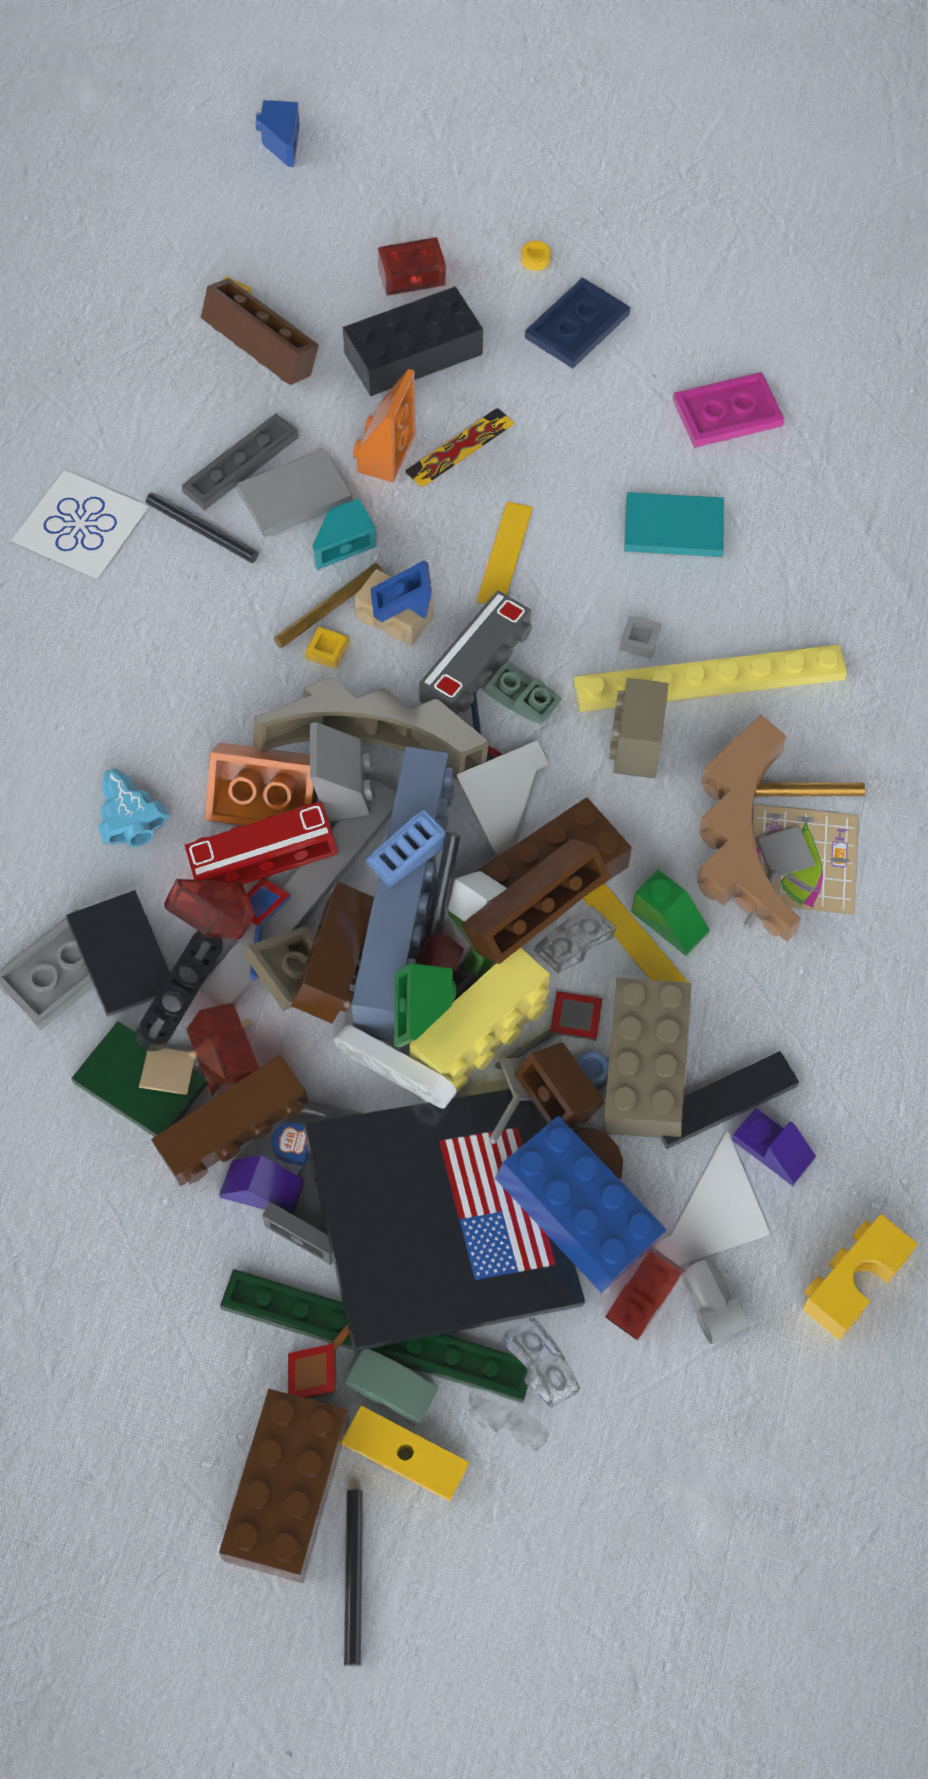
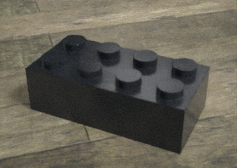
M454 286L344 326V354L368 394L373 396L392 389L408 369L414 370L416 380L483 355V328L457 287Z

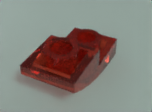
M651 1248L629 1283L620 1292L605 1318L638 1341L682 1277L685 1269L655 1248Z

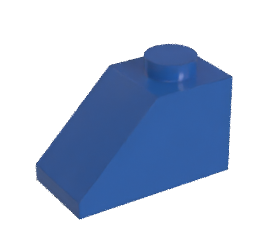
M263 100L261 113H256V131H261L262 144L287 167H294L300 129L298 102Z

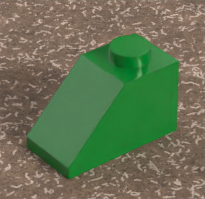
M659 869L635 892L631 912L685 956L709 933L708 925L688 893Z
M410 963L395 972L394 1047H403L417 1040L452 1006L456 995V984L452 981V968Z

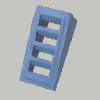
M422 810L366 859V863L390 888L443 850L446 832L425 810ZM421 832H423L429 839L426 840V838L421 834ZM411 839L419 846L417 850L408 843ZM400 848L408 857L405 861L397 854V849ZM386 857L397 867L394 871L383 861Z

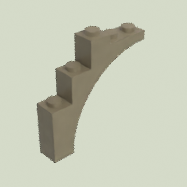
M333 678L305 687L304 696L300 700L254 716L253 745L260 752L287 744L310 741V723L318 722L360 738L361 742L384 745L405 751L406 747L448 753V767L454 768L453 777L457 780V774L483 764L487 760L489 741L437 698L409 709L385 688L356 698Z

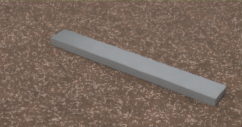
M377 779L372 781L375 799L370 800V815L343 819L335 825L331 831L338 855L303 865L282 888V890L291 895V898L263 924L261 941L300 928L391 818L396 791ZM253 924L201 986L203 993L230 1011L257 980V978L255 980L250 979L251 965L244 956L247 946L254 943L256 926Z

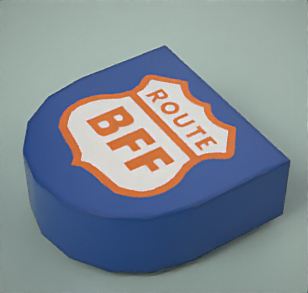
M286 1123L274 1131L271 1144L274 1154L279 1160L300 1166L305 1165L309 1151L303 1124Z

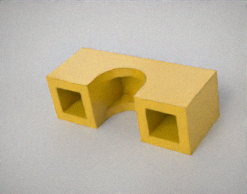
M882 1214L873 1223L866 1219L852 1236L857 1241L849 1251L842 1247L828 1264L833 1269L825 1279L818 1275L804 1292L808 1300L802 1310L839 1341L871 1302L856 1288L853 1278L854 1274L861 1271L872 1272L888 1284L918 1246L917 1242Z

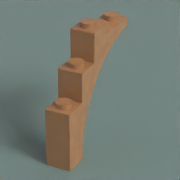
M759 715L704 768L701 784L710 797L716 800L720 799V801L702 817L699 833L703 841L710 848L719 850L700 867L697 884H699L700 890L706 897L711 900L716 899L723 906L734 897L742 910L747 913L754 911L757 914V917L762 920L764 927L769 933L774 936H780L788 942L797 933L801 918L783 901L767 878L758 858L752 831V804L757 790L756 786L760 784L774 761L783 753L787 736L762 715Z

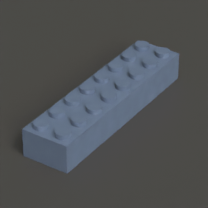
M412 747L405 748L386 841L422 810H425L446 832L448 816H446L447 806H451L454 790L452 785L454 768L448 767V753ZM421 832V834L426 838V840H428L429 838L423 832ZM412 839L408 842L415 850L419 848ZM400 848L396 850L397 854L404 861L408 858ZM435 855L390 888L378 876L352 1000L353 1027L373 1038L394 1041L395 972L410 963L416 964L421 961L423 942H421L422 932L427 930L429 920L428 902L429 899H433L435 889ZM388 857L383 860L392 871L397 868Z

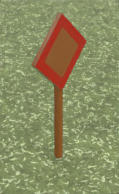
M348 1324L331 1344L288 1353V1394L308 1399L336 1392V1350L350 1334Z

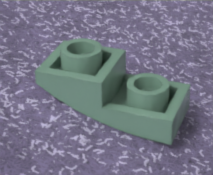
M506 662L483 690L505 707L538 724H542L562 700L559 695L536 677L530 682Z
M370 1349L361 1350L343 1382L374 1405L383 1403L413 1425L422 1421L439 1389L403 1365Z

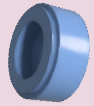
M588 1051L581 1054L576 1061L594 1087L599 1090L606 1086L609 1066L608 1058L596 1051Z

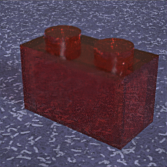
M437 237L378 247V270L386 296L446 286V263Z
M234 1003L198 1011L186 1031L211 1095L216 1096L259 1069V1066Z

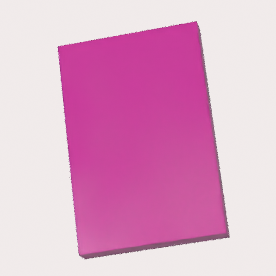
M762 372L673 394V402L694 448L781 427L784 424L782 412Z

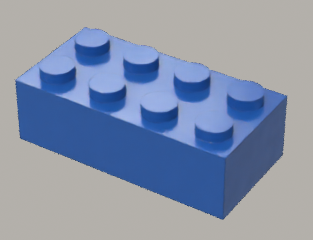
M559 1115L502 1163L495 1177L500 1185L601 1294L651 1250L666 1232V1228Z

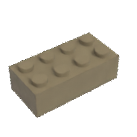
M616 978L604 1110L605 1134L662 1138V1135L681 1137L691 1010V983Z

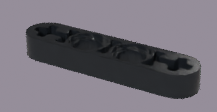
M201 929L190 939L137 1026L135 1032L136 1041L143 1049L158 1051L170 1040L223 950V940L217 932L211 929ZM205 941L210 944V947L200 961L195 956ZM183 967L193 969L197 974L198 980L194 983L185 982L179 975V969ZM167 995L176 997L181 1005L180 1010L176 1012L167 1010L162 1004V998ZM160 1018L165 1022L160 1028L158 1036L155 1039L148 1036L150 1029L154 1026L157 1019Z

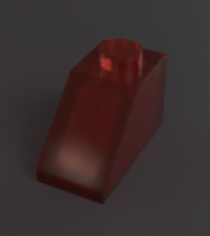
M176 879L164 902V907L167 911L209 938L240 939L255 915L241 882Z

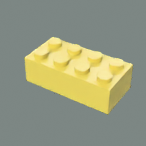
M522 948L518 949L502 963H496L456 999L452 1006L417 1040L410 1043V1058L444 1076L453 1084L457 1093L460 1092L467 1084L468 1076L477 1068L479 1070L486 1068L494 1059V1052L503 1044L508 1046L513 1043L520 1035V1028L529 1020L532 1022L536 1021L546 1011L550 973Z

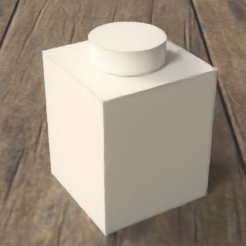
M481 871L456 878L451 889L448 911L466 921L507 888Z

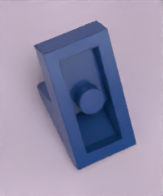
M423 560L370 589L374 618L384 622L407 609L412 610L422 618H426L432 593L428 562Z

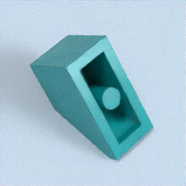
M359 498L341 503L329 509L312 545L316 570L376 547V527Z

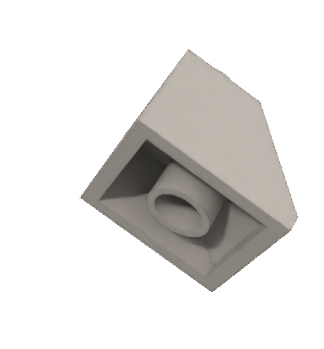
M318 722L310 723V779L319 800L322 801L328 821L370 815V800L375 799L373 782L369 779V773L374 772L371 752H365L360 738Z

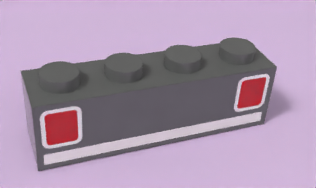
M497 590L419 682L420 702L426 703L437 698L455 714L465 713L473 703V694L477 693L480 688H485L486 684L492 679L499 665L503 666L505 662L509 661L513 648L519 641L522 643L528 638L532 630V625L530 624L531 609Z

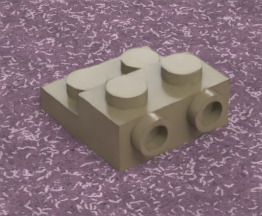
M307 926L248 945L244 953L250 965L283 1011L293 1008L291 1004L314 939Z

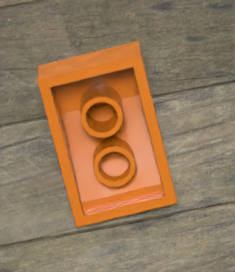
M408 369L383 398L374 415L368 416L364 437L356 441L353 451V457L357 458V472L393 483L415 437V372L411 369Z

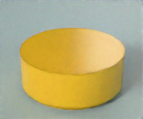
M534 240L523 245L521 248V263L525 268L539 271L549 266L551 249L546 243Z

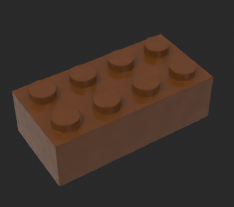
M586 797L473 873L481 871L508 888L573 838L597 847L611 876L601 884L603 885L629 867L632 847L589 798Z
M268 1388L219 1550L223 1562L304 1583L342 1448V1440L349 1423L347 1409Z

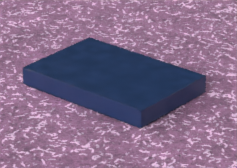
M582 277L525 330V339L573 369L630 315L631 307Z

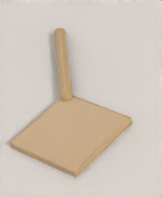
M246 1019L191 1052L162 1048L158 1051H147L139 1088L187 1095L195 1057L251 1025V1020Z

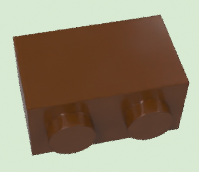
M563 1042L531 1053L514 1074L548 1124L559 1115L571 1129L587 1123L605 1103Z

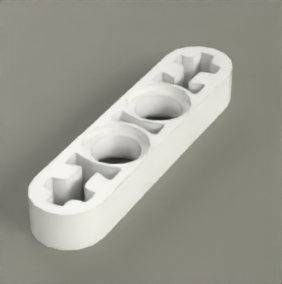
M345 1025L334 1038V1043L345 1055L439 1108H445L457 1093L453 1084L441 1074L351 1025Z

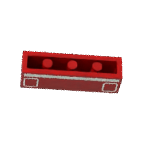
M322 801L306 804L298 809L279 815H271L248 825L236 826L229 831L210 837H201L194 842L184 845L193 878L202 898L338 855Z

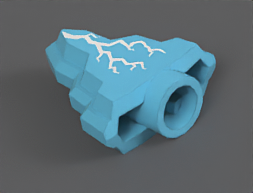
M117 768L104 772L102 791L106 801L100 808L103 821L98 825L103 844L116 845L126 842L130 847H139L148 843L154 837L153 831L163 826L170 818L167 810L161 801H153L147 791L135 789L131 779Z

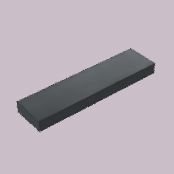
M275 413L182 484L183 493L205 511L236 487L238 482L245 480L298 439V431Z

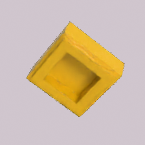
M318 626L305 651V658L337 669L350 644L349 636Z

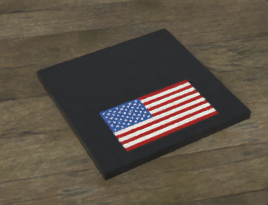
M511 1089L452 1098L445 1108H439L428 1102L304 1124V1134L354 1352L582 1307L585 1304L575 1264L495 1179L502 1163L538 1133L529 1100L518 1103L495 1144H491L489 1138L513 1098Z

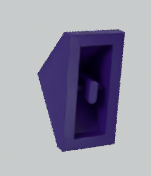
M263 1155L232 1160L219 1197L266 1210L272 1202L293 1215L305 1182L304 1179Z

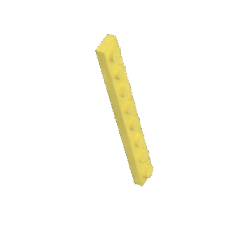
M840 644L574 676L573 684L579 712L616 708L618 691H625L627 678L669 683L667 701L845 680L847 669Z

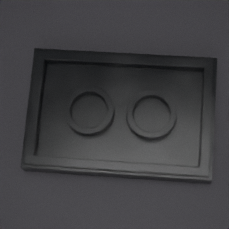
M136 890L66 915V920L106 1017L155 999L170 971Z

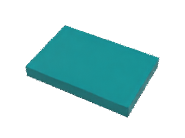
M627 492L624 551L722 557L724 547L723 497Z

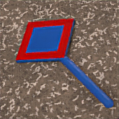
M262 878L231 909L256 926L254 943H257L262 939L263 924L291 898V895L267 879ZM251 966L249 977L251 980H255L257 973Z

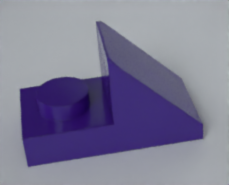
M757 1108L751 1112L732 1136L733 1142L792 1186L816 1157L793 1122L789 1121L783 1128Z

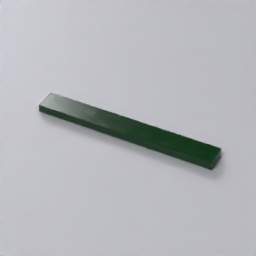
M236 1269L232 1271L220 1304L222 1310L327 1343H332L347 1325L343 1302ZM350 1334L340 1347L353 1350ZM446 1334L370 1349L404 1367L520 1403H524L535 1366L534 1361Z

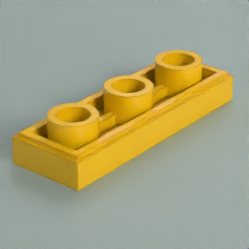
M360 1406L342 1440L343 1446L450 1503L470 1462L363 1406ZM408 1449L412 1451L413 1456L409 1460H402L398 1457V1454L401 1450Z

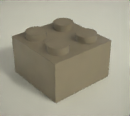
M627 678L625 691H618L609 759L615 760L614 773L655 779L662 743L669 683Z

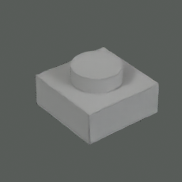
M629 616L620 641L619 650L652 658L662 624Z

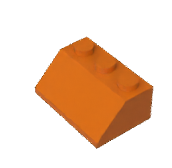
M220 742L210 752L205 820L248 825L263 820L268 816L279 815L298 809L303 805L317 802L318 796L310 779V754L273 749L260 752L256 747Z

